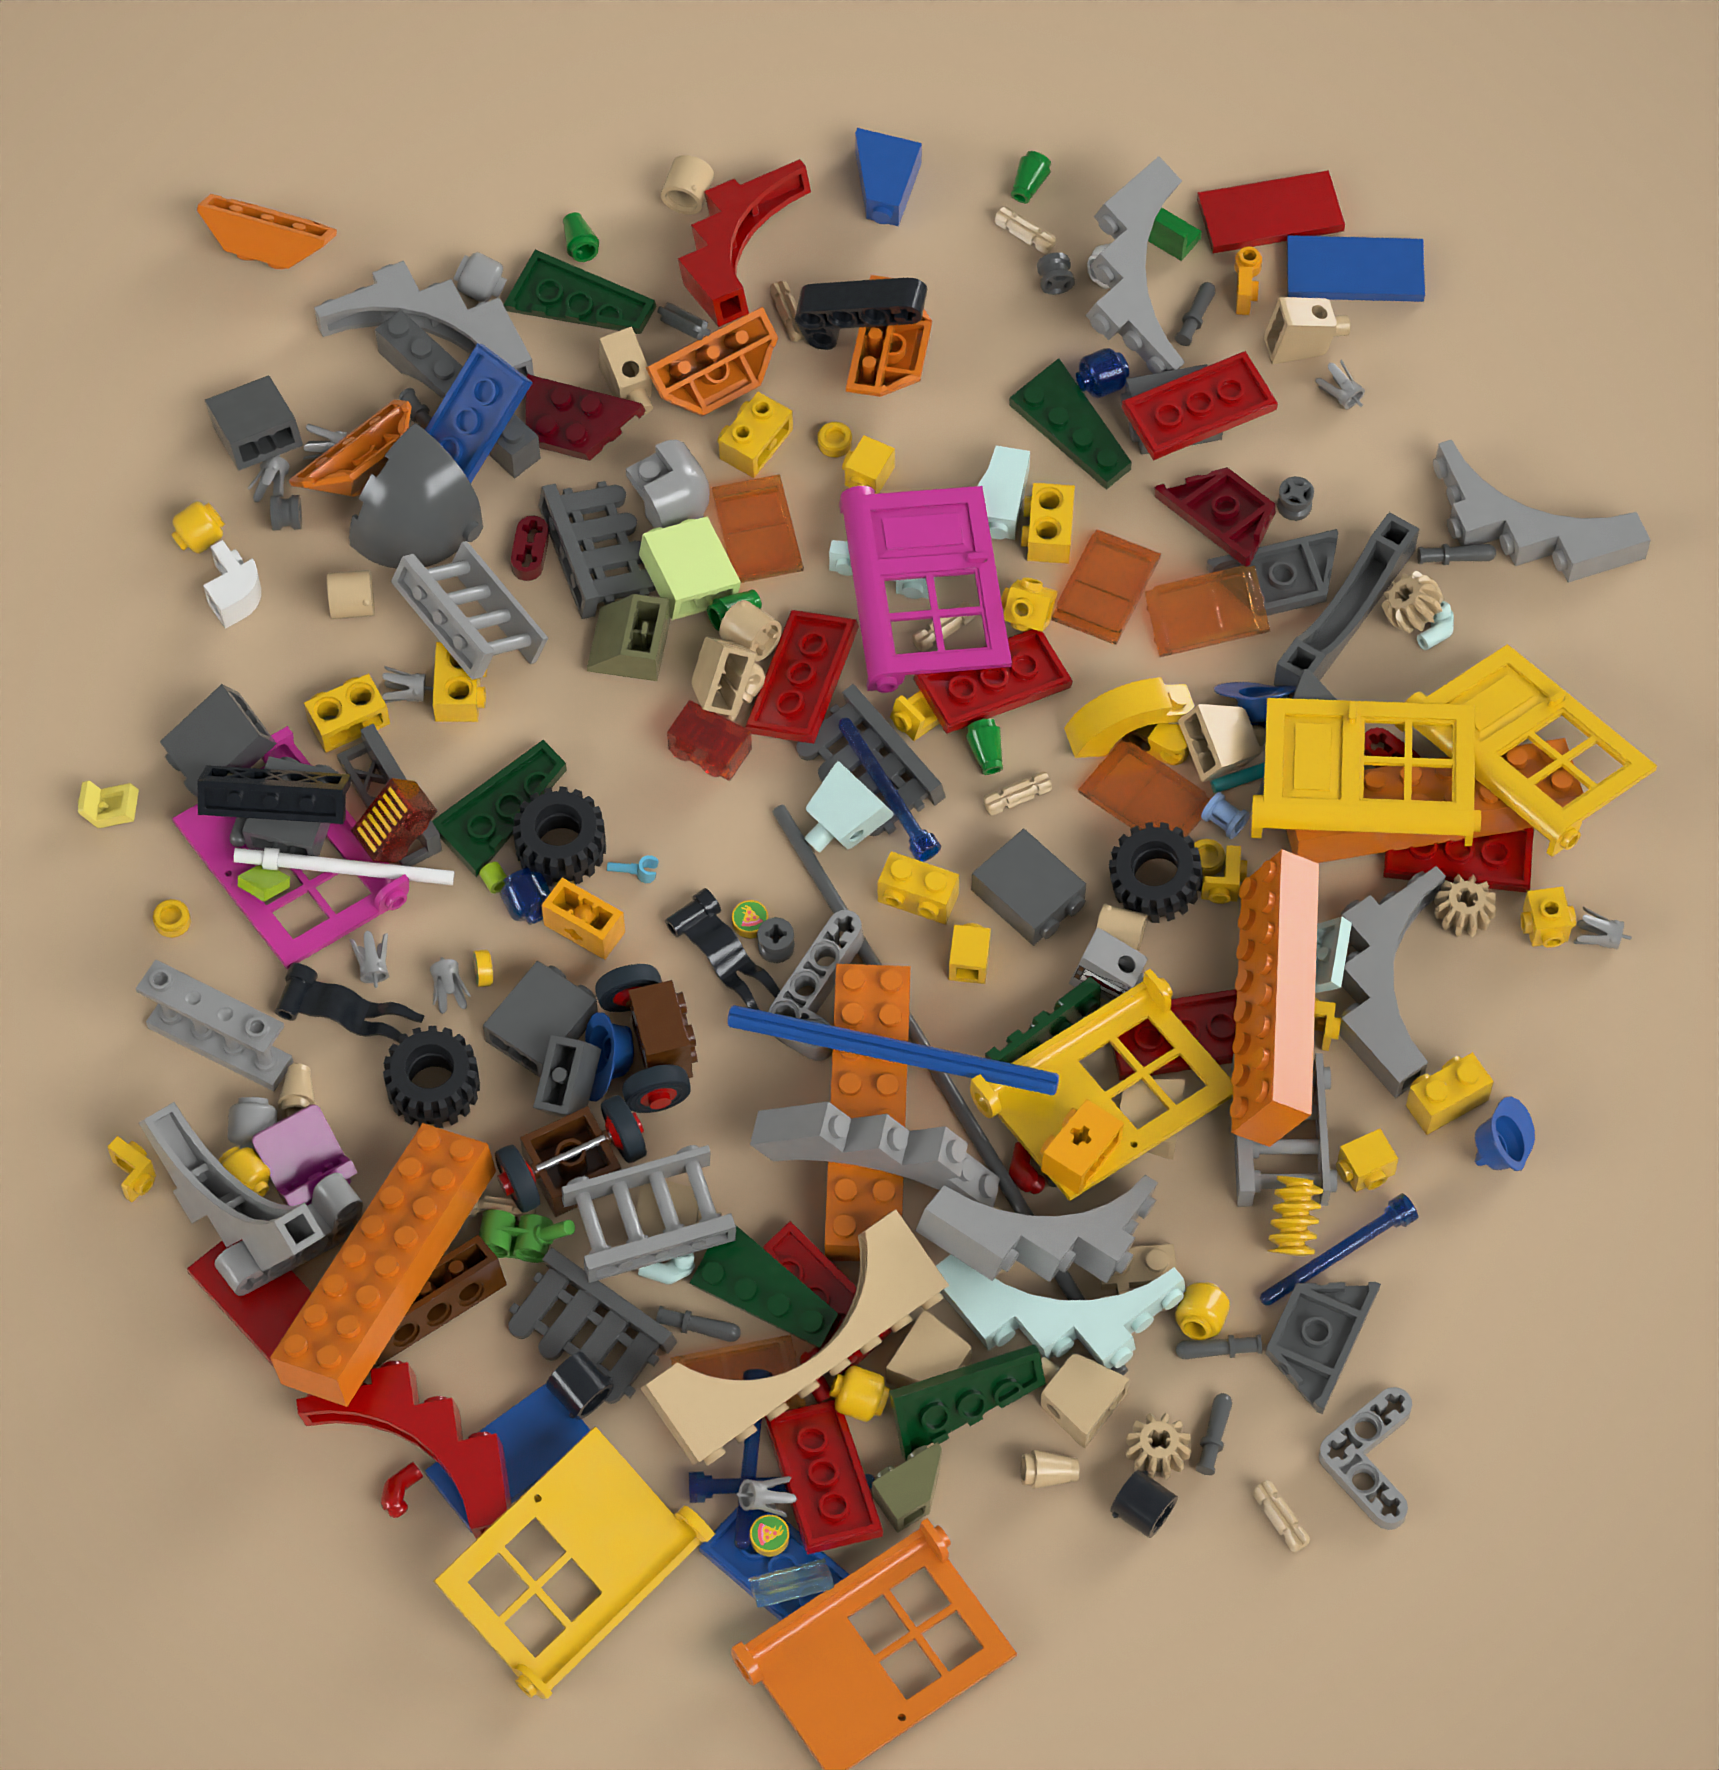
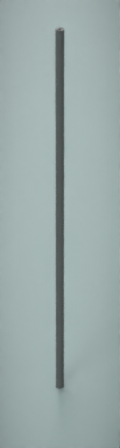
M785 805L777 806L772 812L833 914L840 910H848ZM864 936L863 944L857 952L864 965H882ZM910 1012L909 1039L912 1043L932 1047ZM928 1069L986 1166L1000 1178L998 1186L1014 1212L1034 1216L949 1074ZM1059 1270L1054 1278L1068 1300H1085L1068 1270L1065 1273ZM1125 1364L1119 1368L1114 1366L1111 1368V1370L1122 1375L1128 1372Z

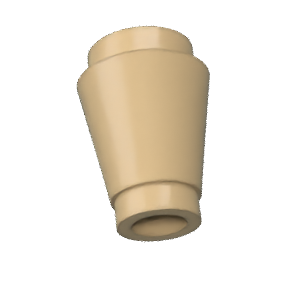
M296 1063L288 1067V1073L278 1101V1107L284 1118L310 1104H315L310 1068L305 1064Z
M1032 1450L1031 1454H1022L1020 1466L1022 1484L1031 1485L1032 1489L1078 1481V1458H1070Z

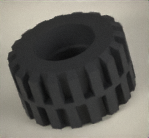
M562 786L559 787V791L552 792V787L544 789L543 795H539L537 792L530 796L531 802L524 801L520 805V813H516L514 817L513 836L516 855L521 863V868L525 873L530 872L531 878L536 882L542 878L544 879V885L551 887L554 882H559L561 878L568 881L574 880L575 884L583 882L582 876L584 875L590 878L595 873V866H601L603 854H606L604 819H602V812L599 806L595 807L594 800L590 796L583 799L582 791L574 789L570 793L567 787ZM557 828H567L579 834L572 842L560 846L550 845L541 840L547 832Z
M1153 822L1145 823L1146 829L1139 830L1138 826L1130 829V837L1123 834L1118 839L1120 847L1114 846L1112 849L1109 871L1118 903H1123L1124 909L1151 916L1152 923H1160V917L1166 916L1167 921L1174 920L1175 912L1179 911L1183 915L1188 912V903L1193 905L1198 900L1197 891L1201 892L1203 872L1198 848H1195L1194 841L1189 835L1184 837L1183 830L1177 826L1171 831L1169 823L1161 822L1160 827H1154ZM1152 859L1168 860L1178 868L1175 876L1169 882L1159 886H1148L1135 878L1138 868L1143 863Z
M428 1026V1031L421 1032L420 1027L412 1029L413 1035L409 1037L406 1033L399 1037L400 1045L393 1043L389 1048L390 1057L385 1056L384 1059L385 1071H383L389 1102L393 1104L394 1112L398 1116L404 1115L405 1122L410 1125L415 1121H418L419 1127L424 1123L434 1124L437 1128H443L442 1123L447 1121L453 1125L458 1122L457 1116L461 1114L466 1117L470 1113L469 1104L475 1105L478 1100L477 1091H480V1079L474 1051L470 1044L466 1045L463 1036L457 1034L453 1037L452 1029L444 1027L442 1032L437 1031V1026ZM429 1067L445 1068L452 1073L451 1077L444 1084L435 1088H422L411 1082L418 1072Z

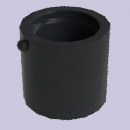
M579 1351L559 1365L548 1378L546 1387L570 1412V1418L581 1420L595 1411L608 1398L614 1388V1384L612 1383V1377H606L583 1352Z
M1137 1470L1130 1476L1117 1494L1110 1511L1113 1518H1121L1142 1534L1151 1538L1171 1514L1178 1496L1149 1477L1148 1471Z

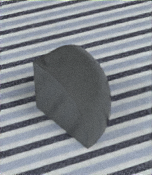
M414 423L385 454V457L389 460L378 477L371 474L359 497L364 502L359 516L357 514L352 516L349 531L350 546L358 553L374 563L397 569L402 557L414 554L424 567L437 564L456 553L462 542H473L476 540L483 529L480 503L470 481L442 445L417 423Z

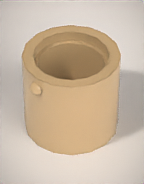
M681 155L676 157L661 191L663 203L678 213L686 215L699 213L706 199L704 191L710 189L714 178L713 169L705 161L694 156Z
M370 570L327 573L331 619L374 616V594Z
M742 600L734 604L726 612L721 621L719 632L724 641L740 644L756 652L755 661H760L770 655L777 646L782 634V626L779 621L749 601Z
M1104 904L1097 927L1139 952L1145 932L1147 914Z

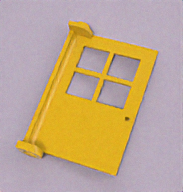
M1508 644L1430 695L1426 696L1422 692H1416L1404 702L1475 705V779L1550 841L1546 853L1551 857L1563 849H1571L1578 842L1581 836L1579 830L1583 820L1657 769L1655 763ZM1560 716H1563L1589 737L1564 755H1561L1536 734ZM1395 724V727L1401 732L1405 731V725ZM1412 725L1452 759V726ZM1526 739H1529L1554 760V762L1528 779L1501 757ZM1595 744L1623 765V767L1598 784L1570 762ZM1561 767L1589 789L1563 808L1536 786L1537 783Z
M1267 698L1264 795H1253L1251 838H1262V829L1272 828L1465 836V846H1472L1473 832L1481 831V810H1474L1475 705ZM1365 723L1405 725L1404 757L1364 756ZM1412 725L1452 726V759L1412 758ZM1364 765L1404 766V800L1363 798ZM1412 767L1452 768V802L1411 800Z
M1149 968L1144 972L1143 982L1011 1063L1057 1073L1059 1075V1084L1055 1095L987 1082L981 1074L971 1079L970 1094L979 1111L987 1118H993L997 1115L1040 1167L1043 1158L1040 1150L1044 1142L1050 1135H1058L1063 1129L1062 1123L1068 1112L1072 1108L1078 1110L1086 1099L1124 1122L1120 1144L1079 1193L1080 1195L1233 1097V1085L1231 1078L1170 1010L1171 997L1173 996L1172 989L1164 978H1158ZM1149 1019L1174 1049L1143 1068L1117 1037L1144 1020ZM1110 1042L1136 1073L1109 1090L1104 1091L1079 1061ZM1178 1056H1181L1206 1086L1175 1105L1150 1074ZM1143 1080L1168 1110L1141 1128L1136 1129L1111 1099L1138 1081ZM1049 1176L1069 1201L1079 1196Z
M593 1427L439 1574L433 1582L519 1677L515 1680L517 1686L530 1698L537 1695L542 1699H548L553 1694L550 1690L697 1546L702 1542H708L715 1533L688 1506L684 1505L674 1516L597 1427ZM534 1518L538 1520L565 1551L536 1580L529 1575L505 1548ZM497 1553L501 1555L528 1586L499 1616L495 1614L468 1583ZM570 1559L577 1564L601 1591L572 1622L541 1588ZM534 1594L564 1626V1629L536 1657L527 1650L504 1624Z

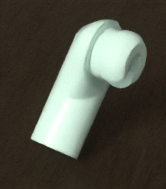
M1443 601L1440 604L1442 612L1433 616L1434 623L1431 622V627L1417 635V642L1425 651L1449 638L1453 633L1454 613L1448 602Z
M693 1253L673 1258L666 1263L659 1262L639 1268L638 1275L664 1284H673L692 1273L695 1268V1256Z

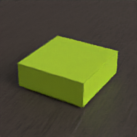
M257 865L238 876V887L265 902L290 888V876L279 870L262 869V865Z

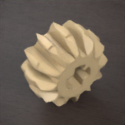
M1415 571L1410 576L1403 573L1401 580L1397 583L1391 581L1393 587L1391 590L1383 593L1386 600L1381 606L1388 617V621L1394 627L1410 634L1415 628L1423 631L1427 622L1434 623L1433 616L1442 612L1440 604L1445 598L1433 578Z
M1459 874L1454 878L1453 883L1445 880L1441 886V891H1438L1435 895L1434 903L1437 907L1434 914L1436 919H1443V930L1454 927L1457 937L1462 934L1463 930H1466L1471 937L1476 935L1477 928L1486 931L1490 920L1495 918L1497 909L1494 906L1496 902L1495 893L1488 892L1489 885L1487 881L1476 884L1474 874L1468 881H1464Z
M1151 1413L1146 1416V1424L1136 1420L1133 1423L1134 1433H1129L1126 1436V1444L1130 1446L1126 1450L1127 1459L1136 1460L1134 1463L1135 1471H1142L1147 1468L1148 1476L1152 1479L1155 1477L1156 1471H1160L1166 1480L1170 1478L1171 1469L1181 1472L1184 1468L1182 1460L1189 1459L1191 1455V1449L1187 1447L1191 1440L1190 1434L1181 1433L1183 1427L1181 1420L1170 1425L1167 1413L1162 1415L1161 1421H1156Z

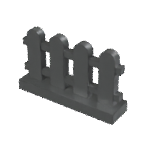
M606 481L597 482L595 489L573 493L572 488L563 489L562 495L559 494L556 484L542 486L539 509L548 525L550 538L581 619L595 617L598 603L604 602L607 605L615 602V599L625 598L632 594L649 596V592L656 590L647 570H640L638 564L643 563L639 556L641 541L629 542L627 536L635 532L637 519L630 513L618 514L616 509L625 503L626 491L619 485L607 486ZM604 510L607 514L605 517L585 521L582 516ZM615 538L618 543L617 545L597 549L593 545L595 542ZM627 567L629 573L606 577L604 571ZM593 573V576H594L595 580H592V577H591L590 574Z
M852 684L842 692L846 704L841 708L835 704L829 709L832 715L822 722L815 743L798 741L796 749L799 757L806 761L813 760L819 755L825 762L818 769L821 782L824 781L837 761L852 772L867 759L871 758L876 765L860 776L858 780L874 795L891 783L898 790L882 801L894 815L872 832L870 836H877L883 831L890 835L896 830L894 823L913 808L917 812L925 808L922 802L924 799L928 798L935 806L946 796L942 783L860 690ZM860 723L867 728L863 733L857 728V725ZM849 733L854 740L833 755L828 748ZM882 748L889 753L885 758L878 752ZM903 773H906L911 778L907 783L900 777Z
M551 1247L542 1259L549 1270L545 1275L538 1271L533 1278L537 1285L521 1306L514 1303L509 1309L510 1313L513 1314L509 1321L510 1332L518 1339L529 1337L534 1330L544 1336L539 1342L538 1348L546 1360H556L564 1351L570 1356L579 1351L583 1352L606 1377H612L614 1388L604 1402L609 1404L617 1403L624 1394L631 1398L636 1392L635 1388L631 1385L645 1366L649 1363L654 1367L660 1360L655 1355L657 1350L660 1348L669 1354L676 1345L677 1340L672 1332L599 1280L588 1283L585 1271ZM569 1284L579 1290L575 1296L565 1291ZM557 1299H560L567 1306L549 1328L541 1320ZM599 1305L608 1311L604 1318L595 1312ZM589 1320L597 1328L582 1348L579 1349L571 1342ZM628 1327L639 1333L635 1339L625 1333ZM620 1342L627 1347V1350L611 1371H609L601 1363L616 1343Z

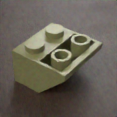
M632 594L600 607L587 671L657 681L670 625L669 599Z

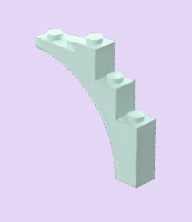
M996 446L989 468L978 486H983L991 538L1015 540L1029 474L1030 451ZM832 540L829 551V571H836L841 575L851 576L852 568L848 542ZM926 578L893 580L896 581V594H901L911 599H929Z
M951 1254L936 1265L949 1284L940 1293L988 1351L996 1345L1000 1347L1008 1343L1014 1337L1015 1330L1019 1328L1029 1341L1036 1345L1040 1354L1049 1360L1054 1356L1061 1357L1073 1347L1074 1340L1078 1339L1098 1364L1109 1369L1113 1366L1115 1368L1123 1366L1133 1356V1351L1136 1347L1131 1334L1134 1331L1140 1333L1148 1328L1154 1320L1153 1316L1162 1309L1170 1310L1183 1299V1293L1186 1291L1184 1278L1175 1267L1152 1282L1120 1295L1094 1300H1057L1031 1295L1008 1286L996 1278L991 1281Z

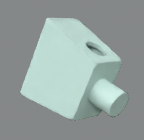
M837 761L806 806V811L819 823L804 839L819 853L834 837L844 847L851 849L892 818L894 813L846 767Z

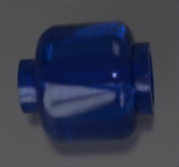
M1103 348L1084 356L1080 360L1079 372H1076V381L1083 392L1087 391L1092 397L1102 398L1121 390L1125 386L1126 378L1130 374L1129 366L1125 357L1120 352H1115L1110 348Z
M530 868L521 869L507 876L503 880L505 885L500 890V896L511 918L514 921L527 920L529 925L542 921L541 905L551 893L544 876L538 871L531 872Z

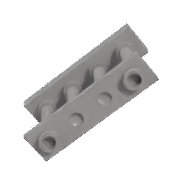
M467 541L461 543L452 563L426 569L414 554L403 556L391 580V583L472 680L483 677L492 657L518 649L530 664L536 663L548 640L546 634ZM457 576L466 589L446 593L437 581ZM478 601L487 613L467 618L457 605ZM498 625L507 636L506 638L487 642L478 630Z
M156 959L136 987L137 993L158 1003L146 1021L148 1029L272 1091L276 1090L287 1073L288 1067L293 1064L292 1055L272 1046L284 1028L283 1022Z
M1315 1053L1312 1080L1314 1105H1312L1311 1116L1305 1119L1315 1120L1316 1139H1280L1271 1147L1234 1134L1237 1207L1252 1206L1254 1194L1261 1193V1189H1280L1286 1187L1285 1184L1277 1180V1176L1314 1180L1313 1184L1323 1189V1193L1320 1194L1321 1206H1328L1330 1193L1337 1191L1336 1170H1330L1325 1097V1089L1331 1088L1330 1067H1324L1323 1053ZM1233 1054V1058H1232L1231 1076H1232V1072H1233V1070H1234V1057H1235V1054ZM1261 1154H1317L1318 1173L1261 1174L1260 1170H1254L1253 1158H1259Z
M697 1145L686 1146L675 1155L591 1179L585 1176L578 1177L562 1187L564 1207L578 1205L592 1248L589 1255L584 1256V1271L588 1283L735 1241L736 1226L732 1214L721 1216V1214L716 1213L702 1171L703 1167L710 1166L711 1151L709 1145L698 1147ZM687 1172L702 1219L699 1223L685 1227L684 1224L679 1222L665 1178ZM651 1183L665 1226L663 1233L651 1237L643 1235L629 1192L630 1188ZM614 1193L629 1240H627L626 1244L611 1248L610 1245H606L592 1199Z

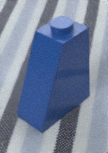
M857 128L855 132V153L866 219L874 220L879 224H890L899 227L922 163V143Z

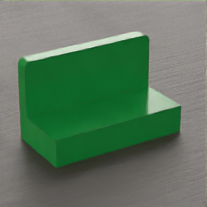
M1161 207L1154 219L1148 242L1182 261L1199 242L1202 231Z

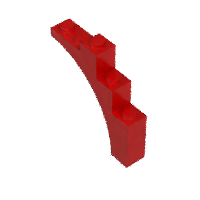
M800 159L741 185L735 179H731L704 191L710 217L691 224L696 251L678 258L684 286L718 327L749 314L744 288L737 278V265L743 249L753 234L775 213L788 204L811 193L806 165Z
M388 1361L379 1368L371 1369L372 1384L362 1383L348 1407L311 1394H307V1397L296 1399L298 1414L306 1426L334 1423L363 1425L395 1434L422 1449L442 1466L455 1483L464 1502L470 1529L476 1539L512 1506L504 1447L497 1433L477 1432L471 1434L468 1439L463 1440L460 1412L453 1398L434 1396L427 1398L424 1403L419 1404L416 1375L409 1362Z

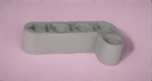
M840 910L831 916L770 1006L768 1012L830 1025L827 1020L816 1013L835 986L836 964H850L863 944L862 924L856 913L850 910ZM823 957H832L835 959V961L829 966H821L817 964V962ZM804 986L815 988V991L808 996H801L797 993ZM775 1037L778 1041L815 1061L827 1059L833 1053L831 1048Z
M333 1173L322 1179L314 1188L312 1204L307 1206L325 1235L320 1240L261 1272L243 1240L227 1248L217 1257L214 1265L236 1295L248 1294L347 1240L362 1216L363 1202L342 1174Z

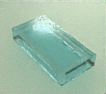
M825 1558L748 1578L751 1592L759 1608L834 1588L832 1575Z

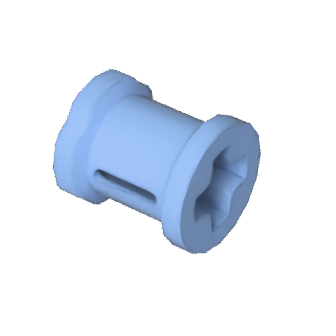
M1218 792L1205 806L1201 818L1206 822L1211 820L1226 831L1228 838L1233 839L1243 829L1250 815L1245 809L1240 811L1225 800V795Z

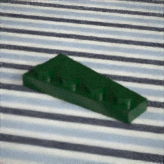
M536 249L503 304L507 312L618 331L632 327L635 334L643 332L657 307L655 300Z
M1059 358L1010 397L1009 405L1106 490L1131 470V460Z
M543 739L432 820L440 834V839L477 878L480 870L493 859L513 835L514 817L516 813H520V805L524 801L530 803V796L537 792L539 795H543L545 788L553 787L567 771L566 763Z
M1090 976L1056 1002L1053 1013L1050 1014L1047 1011H1042L1033 1018L1027 1032L1023 1034L1019 1029L1007 1037L1006 1042L1008 1044L1005 1048L999 1051L994 1046L985 1053V1058L1012 1063L1093 1013L1101 1005V985Z
M736 1226L735 1241L707 1249L690 1281L693 1287L819 1349H822L829 1342L841 1319V1316L738 1226Z
M1033 1344L889 1391L900 1448L905 1461L917 1448L928 1446L931 1443L935 1444L938 1442L940 1444L949 1439V1433L966 1423L972 1426L983 1420L982 1416L994 1407L1004 1408L1046 1384L1040 1351L1036 1345Z

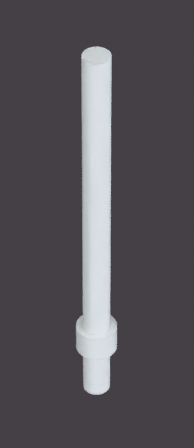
M267 847L264 848V851L235 848L234 851L235 863L262 865V869L277 871L278 867L387 879H397L405 874L409 881L443 885H453L455 871L280 853V849Z

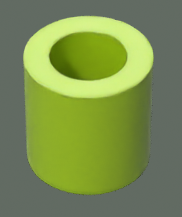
M491 862L485 865L479 872L480 877L492 894L503 891L510 884V879L498 862Z

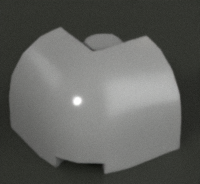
M667 440L655 445L656 453L626 468V476L644 500L645 516L654 528H666L680 524L687 519L704 517L703 514L709 504V482L701 465L684 442Z

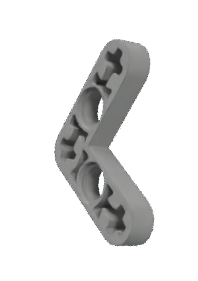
M1397 1387L1387 1388L1330 1433L1322 1441L1319 1451V1462L1376 1525L1386 1530L1396 1529L1403 1524L1408 1510L1407 1501L1368 1459L1366 1454L1402 1426L1410 1416L1412 1399L1405 1390ZM1388 1400L1393 1404L1398 1401L1402 1403L1401 1413L1392 1410L1385 1416L1383 1424L1380 1416L1386 1411ZM1359 1422H1370L1376 1428V1434L1372 1438L1364 1439L1357 1435L1354 1427ZM1348 1437L1351 1444L1344 1450L1343 1460L1338 1456L1331 1459L1329 1457L1330 1447L1339 1450L1346 1444ZM1358 1473H1366L1374 1480V1486L1369 1490H1359L1354 1486L1352 1478ZM1380 1489L1383 1490L1380 1497L1383 1503L1388 1507L1393 1504L1397 1506L1396 1517L1391 1513L1386 1516L1382 1514L1383 1504L1375 1497Z

